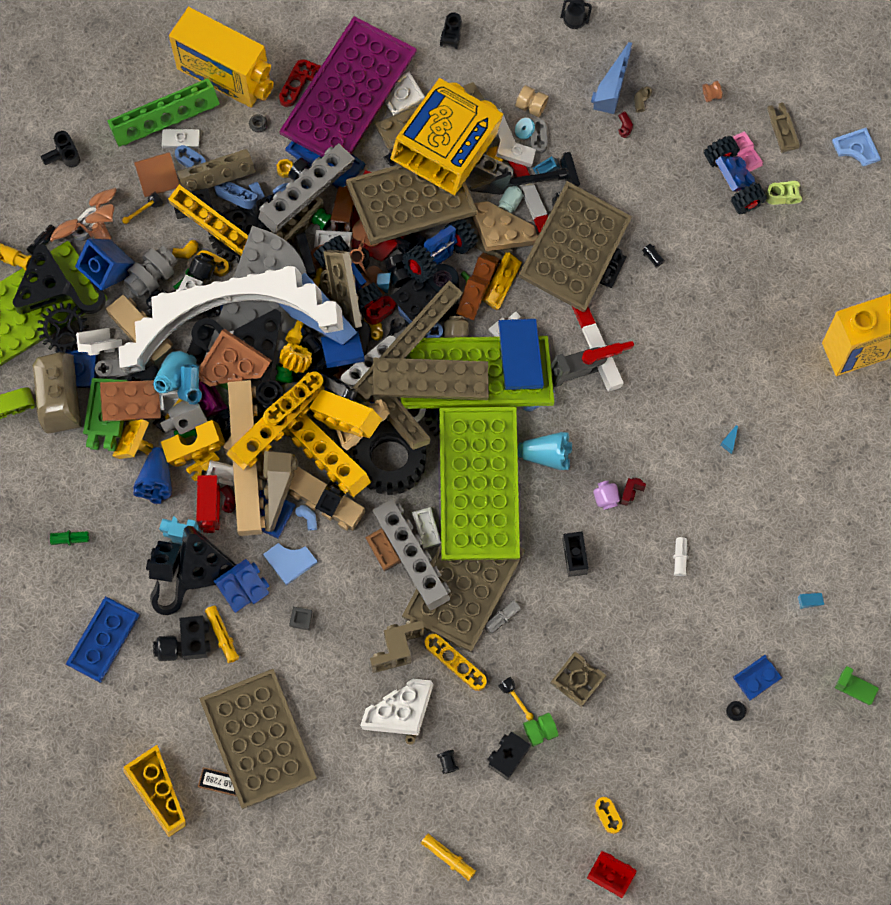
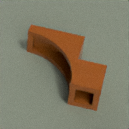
M484 252L478 257L474 272L467 280L456 314L471 320L476 318L485 292L497 271L500 258Z

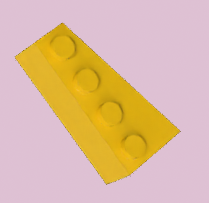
M323 389L309 407L314 412L313 416L319 421L324 422L330 429L354 434L358 437L370 438L383 420L372 408Z
M155 745L125 765L123 769L124 774L162 829L170 837L184 828L186 822L158 745Z

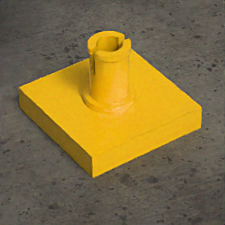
M143 419L128 421L118 441L116 451H114L112 456L118 459L135 457L137 450L149 455L152 451L149 448H153V444L142 439L149 422Z

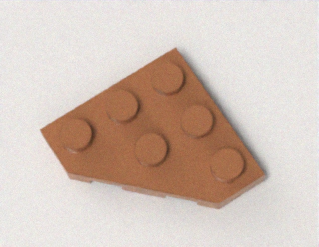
M223 329L199 367V380L208 386H216L228 382L261 378L272 360L226 329Z

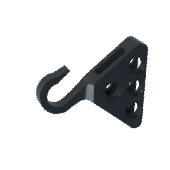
M39 244L35 248L13 299V305L17 313L25 314L70 299L80 311L86 314H94L104 307L106 297L104 291H101L91 282L99 298L93 305L83 304L46 245ZM45 261L43 265H37L38 262ZM34 277H37V278H38L37 281H35V282H30V280H31L32 278H34ZM50 283H55L54 287L47 288ZM31 294L29 298L23 299L24 295Z
M277 309L233 331H229L242 341L246 337L253 338L254 344L251 347L272 360L264 375L258 378L261 382L269 380L281 321V312ZM203 318L194 324L191 336L195 345L208 353L209 349L197 336L199 328L204 325H210L218 334L224 328L213 319ZM268 322H274L276 329L270 332L265 328V325ZM266 340L271 341L273 347L270 350H264L262 343Z
M186 526L183 530L175 599L167 606L158 604L160 584L157 580L154 590L150 595L153 609L161 615L174 614L182 606L184 594L187 590L216 585L214 580L237 564L193 526ZM196 542H201L198 546H194ZM215 553L212 557H207L209 554ZM228 565L226 568L221 569L222 566ZM201 567L199 570L193 571L195 568Z

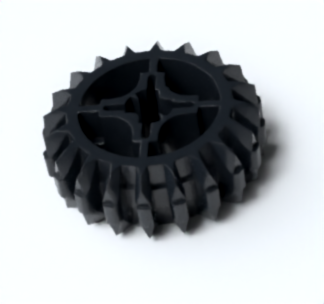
M61 302L59 309H57L56 304L52 305L54 311H51L49 308L45 309L48 315L41 314V317L45 318V320H38L39 324H43V328H37V331H43L44 333L39 335L40 339L46 338L42 343L43 345H46L48 342L51 343L48 347L49 350L56 346V353L60 351V348H63V352L67 353V347H69L70 351H74L73 345L78 348L76 332L70 327L73 317L78 322V332H83V328L87 329L89 325H83L82 322L88 319L80 318L84 312L80 311L77 314V306L70 310V303L64 308V304ZM59 312L69 313L64 321L61 322L53 319L52 316ZM48 322L56 328V334L53 339L48 334ZM67 322L66 328L71 333H65V331L60 333V328L55 323L63 325V323ZM63 335H69L74 338L72 342L67 344L57 343Z

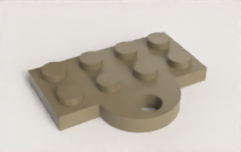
M323 251L327 270H324L320 276L321 291L330 301L336 302L342 308V315L353 328L361 327L362 315L359 311V298L355 289L352 258L348 251Z

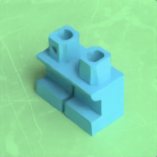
M174 516L172 521L162 519L159 528L163 532L164 537H168L173 543L181 545L183 530L186 526H193L201 533L196 521L188 519L185 525L179 523Z

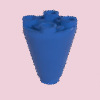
M160 447L153 448L149 453L133 487L134 496L148 499L154 504H160L162 500L170 498L172 495L169 463H167L163 448Z

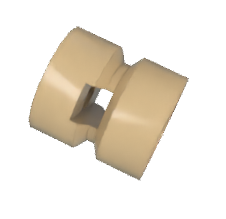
M525 85L517 98L515 106L524 111L529 109L530 114L540 117L547 105L549 96L541 92L535 93V89Z

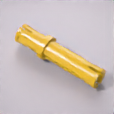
M216 605L205 609V613L219 641L218 646L224 652L227 663L237 661L239 656L233 646L234 641L229 637Z
M429 833L424 837L421 844L447 863L452 871L455 870L467 881L473 877L476 870L466 864L461 856L452 853Z

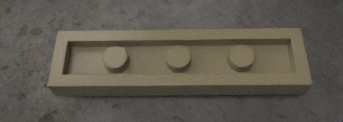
M373 397L374 403L380 399L386 403L390 413L387 419L413 450L430 444V437L396 397Z

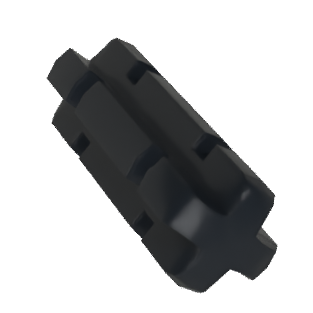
M50 224L45 229L46 231H43L33 241L34 244H30L27 247V252L33 255L37 245H46L56 228Z

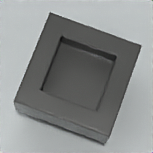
M293 606L289 627L309 630L313 611Z

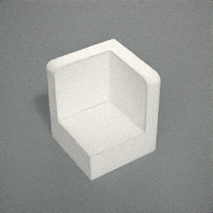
M178 390L159 393L162 416H166L167 410L173 407L179 399Z

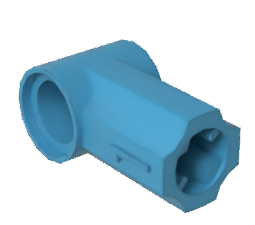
M183 364L181 366V386L177 393L181 400L193 405L200 402L202 397L199 389V366Z

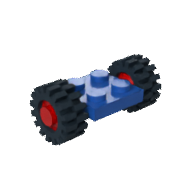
M725 136L722 139H718L717 142H713L712 145H709L704 150V155L712 167H719L731 190L739 192L735 193V196L731 198V202L738 214L750 212L767 200L761 185L755 183L754 176L746 169V162L741 157H734L738 155L740 149L733 136Z
M465 219L450 222L437 235L427 239L423 248L417 245L406 252L402 261L405 264L404 268L408 269V275L411 274L412 279L415 278V281L422 283L436 274V265L452 256L454 250L458 254H465L476 246V242H478V239H476L477 234H474L475 230L474 228L471 229V224H467Z
M338 235L320 246L313 253V256L321 267H325L323 251H348L349 246L341 235ZM352 262L355 289L359 298V311L363 312L380 299L383 294L374 282L362 289L366 280Z

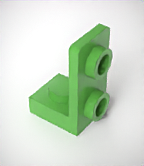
M846 666L834 688L867 705H871L879 688L852 675L854 669Z

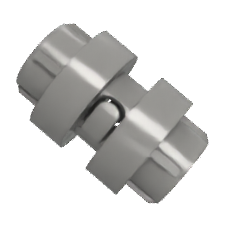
M164 246L159 247L156 251L150 248L142 256L144 260L142 265L135 262L127 270L129 276L124 280V283L137 297L140 298L145 293L151 295L159 288L157 281L160 278L166 281L174 274L172 268L177 264V260Z

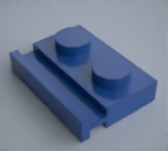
M764 655L736 674L733 679L749 701H751L781 680L782 677L766 658V655Z

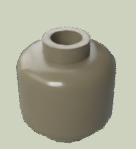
M449 316V319L444 322L445 338L469 336V323L464 319V316Z

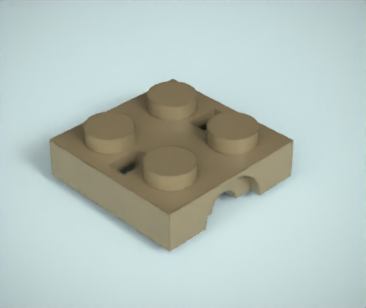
M574 652L550 684L582 708L606 678V675L599 669L589 665L581 655ZM566 668L571 672L570 675L564 672ZM586 684L592 688L590 692L584 688Z

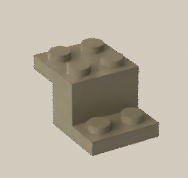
M417 619L409 620L406 622V625L398 626V624L390 625L386 630H383L388 653L379 652L370 658L373 673L411 664L407 640L424 636L422 620L417 621Z

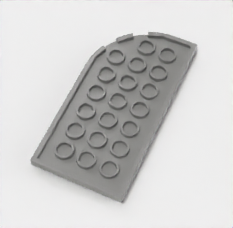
M252 226L234 277L243 278L249 274H261L267 270L276 271L286 266H295L302 275L306 273V269L299 254L287 241L274 233ZM246 300L224 304L217 323L227 331H233L274 309L281 312L280 327L269 379L275 380V375L278 374L276 364L280 361V352L288 344L285 338L288 331L294 328L297 320L290 317L276 302ZM268 322L265 328L272 332L276 329V324ZM214 330L213 336L211 338L208 347L209 350L211 349L217 337L219 336L216 330ZM246 337L243 340L250 346L254 344V340L251 337ZM266 340L262 343L264 350H270L273 347L271 341ZM258 378L243 380H251L252 386H256V388L261 383Z

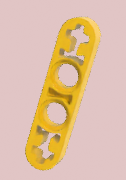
M311 372L266 409L263 414L264 423L268 426H275L321 387L323 384L322 375L318 372ZM316 378L318 381L308 388L307 385L310 381ZM298 388L304 390L305 396L301 398L296 396L295 390ZM288 400L291 403V408L284 409L281 406V401ZM278 409L279 413L276 415L275 419L272 418L270 420L268 418L269 415H272Z
M429 634L426 637L425 648L471 689L480 691L485 688L487 679L480 670L439 635ZM437 639V645L440 648L442 647V645H445L446 647L442 648L440 653L437 654L436 652H438V648H436L435 646L429 647V640ZM445 651L453 653L454 658L451 661L443 659L442 655ZM460 664H466L469 670L467 673L461 674L458 672L457 667ZM472 670L475 671V673H473V676L475 678H482L481 686L479 684L475 686L474 679H472L471 677L469 678V680L466 679V677H468L471 674Z

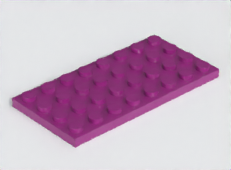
M353 16L279 131L280 135L321 157L325 155L328 148L331 146L334 148L338 143L352 155L413 59L417 49Z

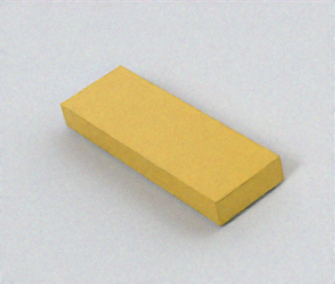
M510 252L505 253L482 299L495 310H499L522 264Z

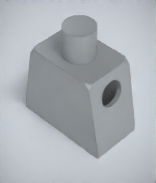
M181 401L167 410L170 418L160 424L165 433L176 428L179 434H183L208 421L198 403L193 405Z

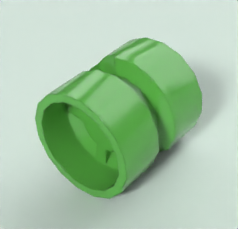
M549 712L539 716L538 721L529 720L523 723L524 730L532 747L541 744L544 738L549 741L559 736L554 720Z

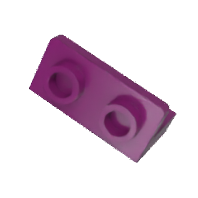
M199 380V389L202 397L198 403L206 417L217 415L223 409H227L216 387L208 386Z

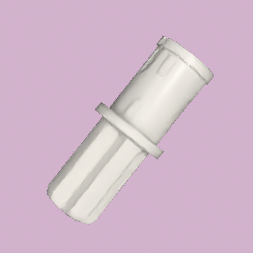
M676 538L675 555H673L675 559L674 576H686V562L689 559V556H687V538Z

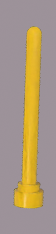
M318 268L316 271L317 276H314L313 282L317 286L320 284V276L324 271L323 268ZM296 321L294 328L288 331L285 338L288 343L300 344L302 339L301 329L304 323Z

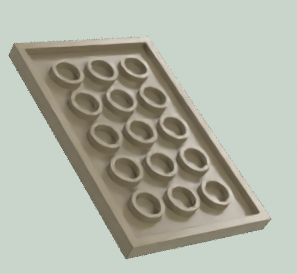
M401 165L346 179V185L371 245L477 215V209L465 182L454 196Z
M567 181L518 277L574 308L585 312L632 216Z
M440 544L430 564L432 567L436 566L441 574L438 578L441 583L446 582L451 591L448 595L451 600L430 611L418 589H416L402 618L408 621L417 619V621L422 620L424 629L472 653L524 555L525 549L520 547V559L442 560ZM429 583L427 585V588L431 589L435 587L436 583Z
M274 669L199 698L242 810L317 779Z

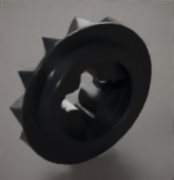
M223 409L215 416L214 421L219 424L223 437L228 438L229 434H231L230 410Z

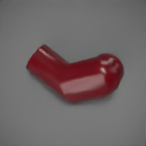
M622 112L618 115L622 122L618 133L621 137L626 138L630 136L634 125L628 114Z
M225 485L220 489L226 498L224 505H222V510L226 513H232L236 508L235 494L229 485Z

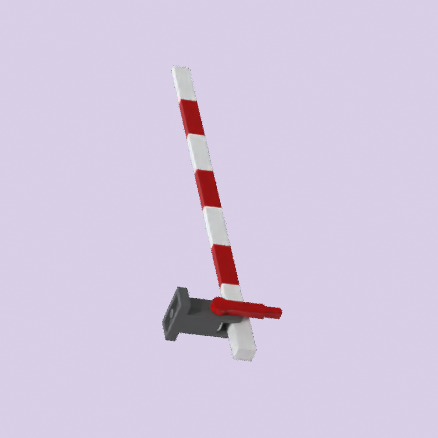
M503 115L496 136L499 142L501 138L515 142ZM508 161L515 178L530 175L526 166ZM534 183L518 185L522 190L525 202L540 233L548 218V214ZM572 306L590 349L567 356L563 354L556 355L551 364L554 387L561 386L565 381L599 371L608 392L621 388L623 380L612 356L632 349L634 346L633 341L605 345L589 307H587L585 312H582Z

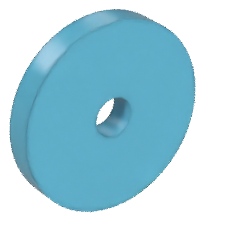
M522 118L515 126V134L518 138L522 140L528 139L533 134L535 129L533 120Z

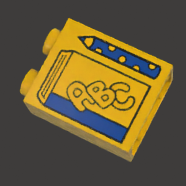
M188 6L169 34L177 69L199 81L209 78L214 89L252 108L258 98L263 101L266 100L273 89L274 81L270 80L271 64L267 63L265 46Z
M439 78L396 137L390 159L455 196L496 137L503 113L498 111L497 107L490 101H480L469 95L461 85L454 82L448 83Z
M891 294L836 312L822 341L836 376L891 358Z

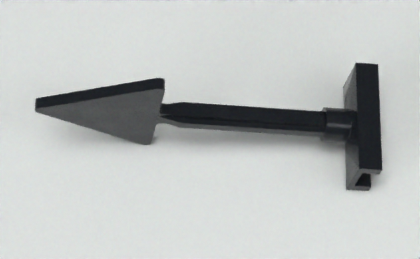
M571 152L563 153L560 159L562 169L510 179L512 176L511 172H507L471 186L470 191L501 195L504 194L508 186L565 179L566 182L568 181L578 187L580 186V181Z

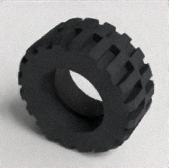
M386 418L378 425L370 438L362 437L357 445L353 447V461L367 473L371 482L366 486L370 490L374 488L376 493L382 494L383 491L387 492V495H393L394 491H398V494L404 493L405 488L410 490L414 487V482H419L421 479V474L424 473L426 468V446L413 450ZM384 442H396L406 448L408 460L400 469L384 471L373 464V450Z

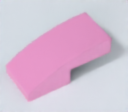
M745 131L733 136L740 149L737 157H741L746 162V169L750 172L763 166V161L754 150V144Z

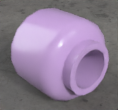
M609 480L598 483V488H595L593 491L597 506L603 507V510L618 506L617 503L621 500L617 485L615 483L609 484Z

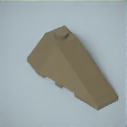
M264 451L263 471L264 477L268 480V484L264 488V495L266 500H268V504L265 505V531L273 532L294 477V471L298 467V460L292 453Z

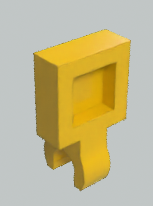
M207 452L203 454V457L194 460L195 463L186 469V472L189 474L195 471V474L191 477L192 480L197 481V475H202V470H208L210 460H220L216 453Z

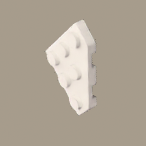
M412 679L406 683L407 686L399 691L394 690L383 697V701L373 706L372 704L367 707L360 725L362 730L418 735L433 688L432 680Z

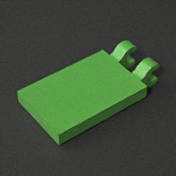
M92 378L83 434L88 435L86 447L91 450L99 449L98 436L105 437L103 448L108 449V451H116V437L121 438L124 422H102L100 382H124L127 380Z

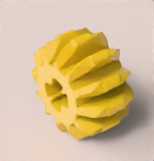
M288 343L280 352L279 363L283 365V368L289 369V371L304 373L312 363V353L307 348H303L302 345Z

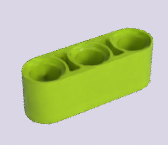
M28 387L0 395V419L6 418L9 414L15 415L25 412V409L35 408L32 392Z

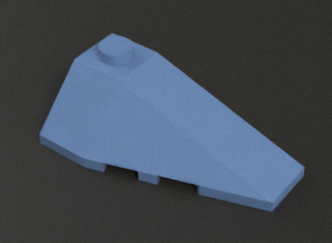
M628 42L601 81L597 92H593L591 103H594V110L615 114L631 52V42Z
M306 273L301 275L302 286L307 283L315 284ZM321 291L322 304L326 301H330L326 297V295ZM278 303L290 317L321 332L341 345H344L357 333L343 315V330L324 333L319 328L318 322L305 313Z

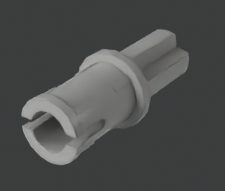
M514 600L511 601L504 609L498 610L497 614L487 622L486 629L493 633L501 625L508 623V620L521 610L520 606Z

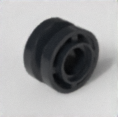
M265 380L256 389L258 403L264 409L270 407L284 395L281 385L275 380ZM268 392L275 393L271 398L265 397Z

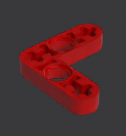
M305 59L297 61L279 94L281 105L284 107L293 106L306 81H312L321 66ZM305 65L306 69L300 71V67ZM293 80L300 81L298 87H292L290 83ZM289 90H290V91H292L291 94H290L291 100L288 99L287 102H286V101L284 100V97H287V96H288Z

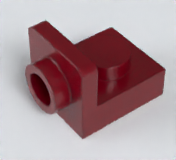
M628 478L620 504L628 506L629 501L633 502L636 491L633 489L644 492L646 483H643V480L639 478Z

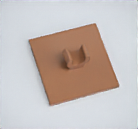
M170 152L134 162L145 197H148L155 191L158 194L178 187L179 181Z

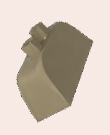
M58 352L37 357L32 366L37 414L42 429L48 434L80 428L81 419L74 355Z

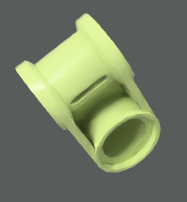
M789 181L770 184L766 192V201L772 205L800 203L802 201V196L799 194L800 182ZM771 192L777 193L778 196L772 195Z

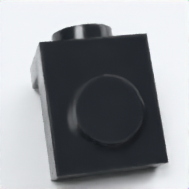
M411 233L406 239L397 237L395 240L398 250L405 254L417 245L423 248L427 239L417 233Z

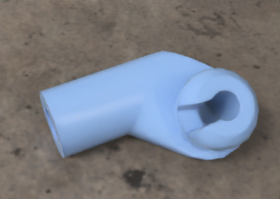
M306 505L297 507L295 513L297 516H303L307 520L308 531L317 530L315 512Z

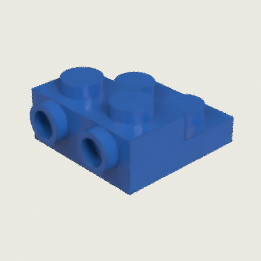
M247 559L214 580V583L234 613L250 602L255 604L269 594L267 590L270 587L264 577L260 579L258 576L260 570L254 562L251 564Z

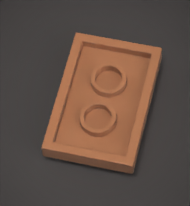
M154 380L100 382L102 422L160 419L159 392L154 389Z

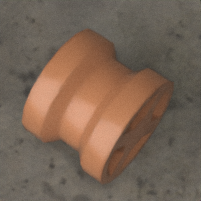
M718 81L713 82L711 85L703 84L702 88L706 102H710L715 98L717 100L722 99V90Z

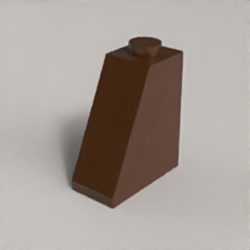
M347 186L338 187L331 216L332 231L351 232L354 202Z

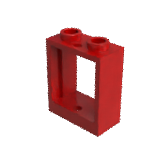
M197 475L196 521L200 530H203L204 533H214L215 530L220 528V483L217 475Z

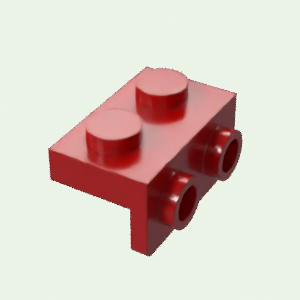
M601 851L587 879L623 898L637 870L629 864L616 859L613 855Z

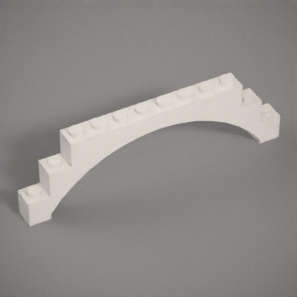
M286 266L276 271L267 270L261 274H249L243 278L234 277L224 282L215 281L205 286L196 285L191 289H178L172 293H160L158 296L151 297L153 318L146 317L135 322L136 343L128 342L123 346H119L120 368L127 374L144 371L145 365L154 351L174 330L196 315L227 303L262 300L287 305L305 313L318 322L319 328L324 333L343 330L342 308L334 301H326L322 304L321 290L316 284L312 283L302 286L301 273L295 266Z

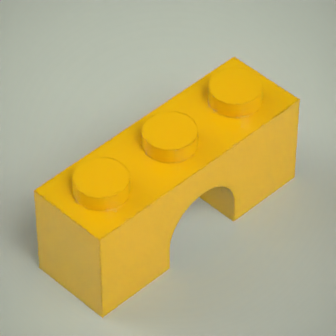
M210 420L196 426L197 439L191 445H187L185 438L180 435H175L161 441L167 463L180 467L185 465L188 460L199 459L207 452L220 450V447L225 445V441L219 424L214 420Z

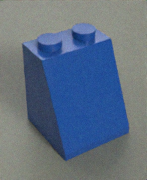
M89 238L75 267L102 291L125 280L129 276L127 270L135 261L112 240Z

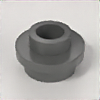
M260 114L252 116L249 120L251 130L254 132L264 131L267 128V119ZM256 122L262 123L260 126L255 125Z

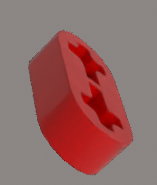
M390 296L381 297L366 309L365 320L372 325L380 323L394 312L396 303Z

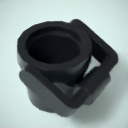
M564 0L560 18L563 19L567 27L579 29L585 23H589L592 5L584 2L585 0ZM585 6L589 7L588 15L585 13Z

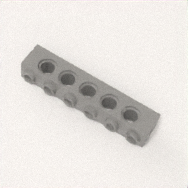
M339 143L334 148L331 146L322 158L318 157L312 163V167L309 169L305 168L299 174L297 180H291L283 192L278 191L270 203H264L259 209L260 214L258 218L273 233H276L351 168L355 158ZM315 174H319V175H321L322 177L319 178V177L315 176ZM302 185L308 186L309 189L303 188ZM289 196L295 197L296 200L290 199ZM279 207V208H281L283 211H278V210H276V208Z
M391 499L373 509L375 517L428 609L431 611L451 600L448 595L451 592L446 582L441 583L438 578L441 576L438 568L431 566L429 561L432 558L427 550L423 551L420 547L423 543L418 534L413 535L411 530L414 528L410 520L403 518L402 514L405 512L400 503L395 504L394 500ZM393 520H399L396 525H390ZM408 535L406 540H399L401 536ZM411 551H417L415 556H408ZM422 566L427 567L424 572H422V573H419V572H418V569H419L420 567H422ZM429 583H436L435 587L431 589L427 588V585Z

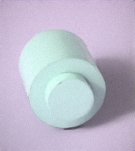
M517 186L507 187L499 201L498 207L509 213L515 212L524 197L522 190Z

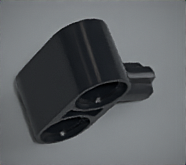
M58 131L55 133L53 139L56 149L41 155L44 165L59 159L71 168L79 165L80 156L68 132ZM67 140L64 144H60L61 141ZM75 155L73 158L68 159V156Z

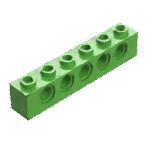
M207 78L109 119L107 122L118 147L139 138H144L153 132L161 131L165 127L177 124L184 119L194 117L203 111L213 109L215 106L220 105L212 83Z

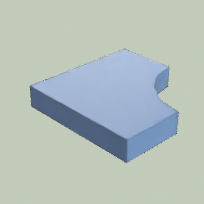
M867 128L832 139L839 157H854L863 167L881 160Z
M277 543L263 554L286 586L318 563L306 546L298 550H290Z

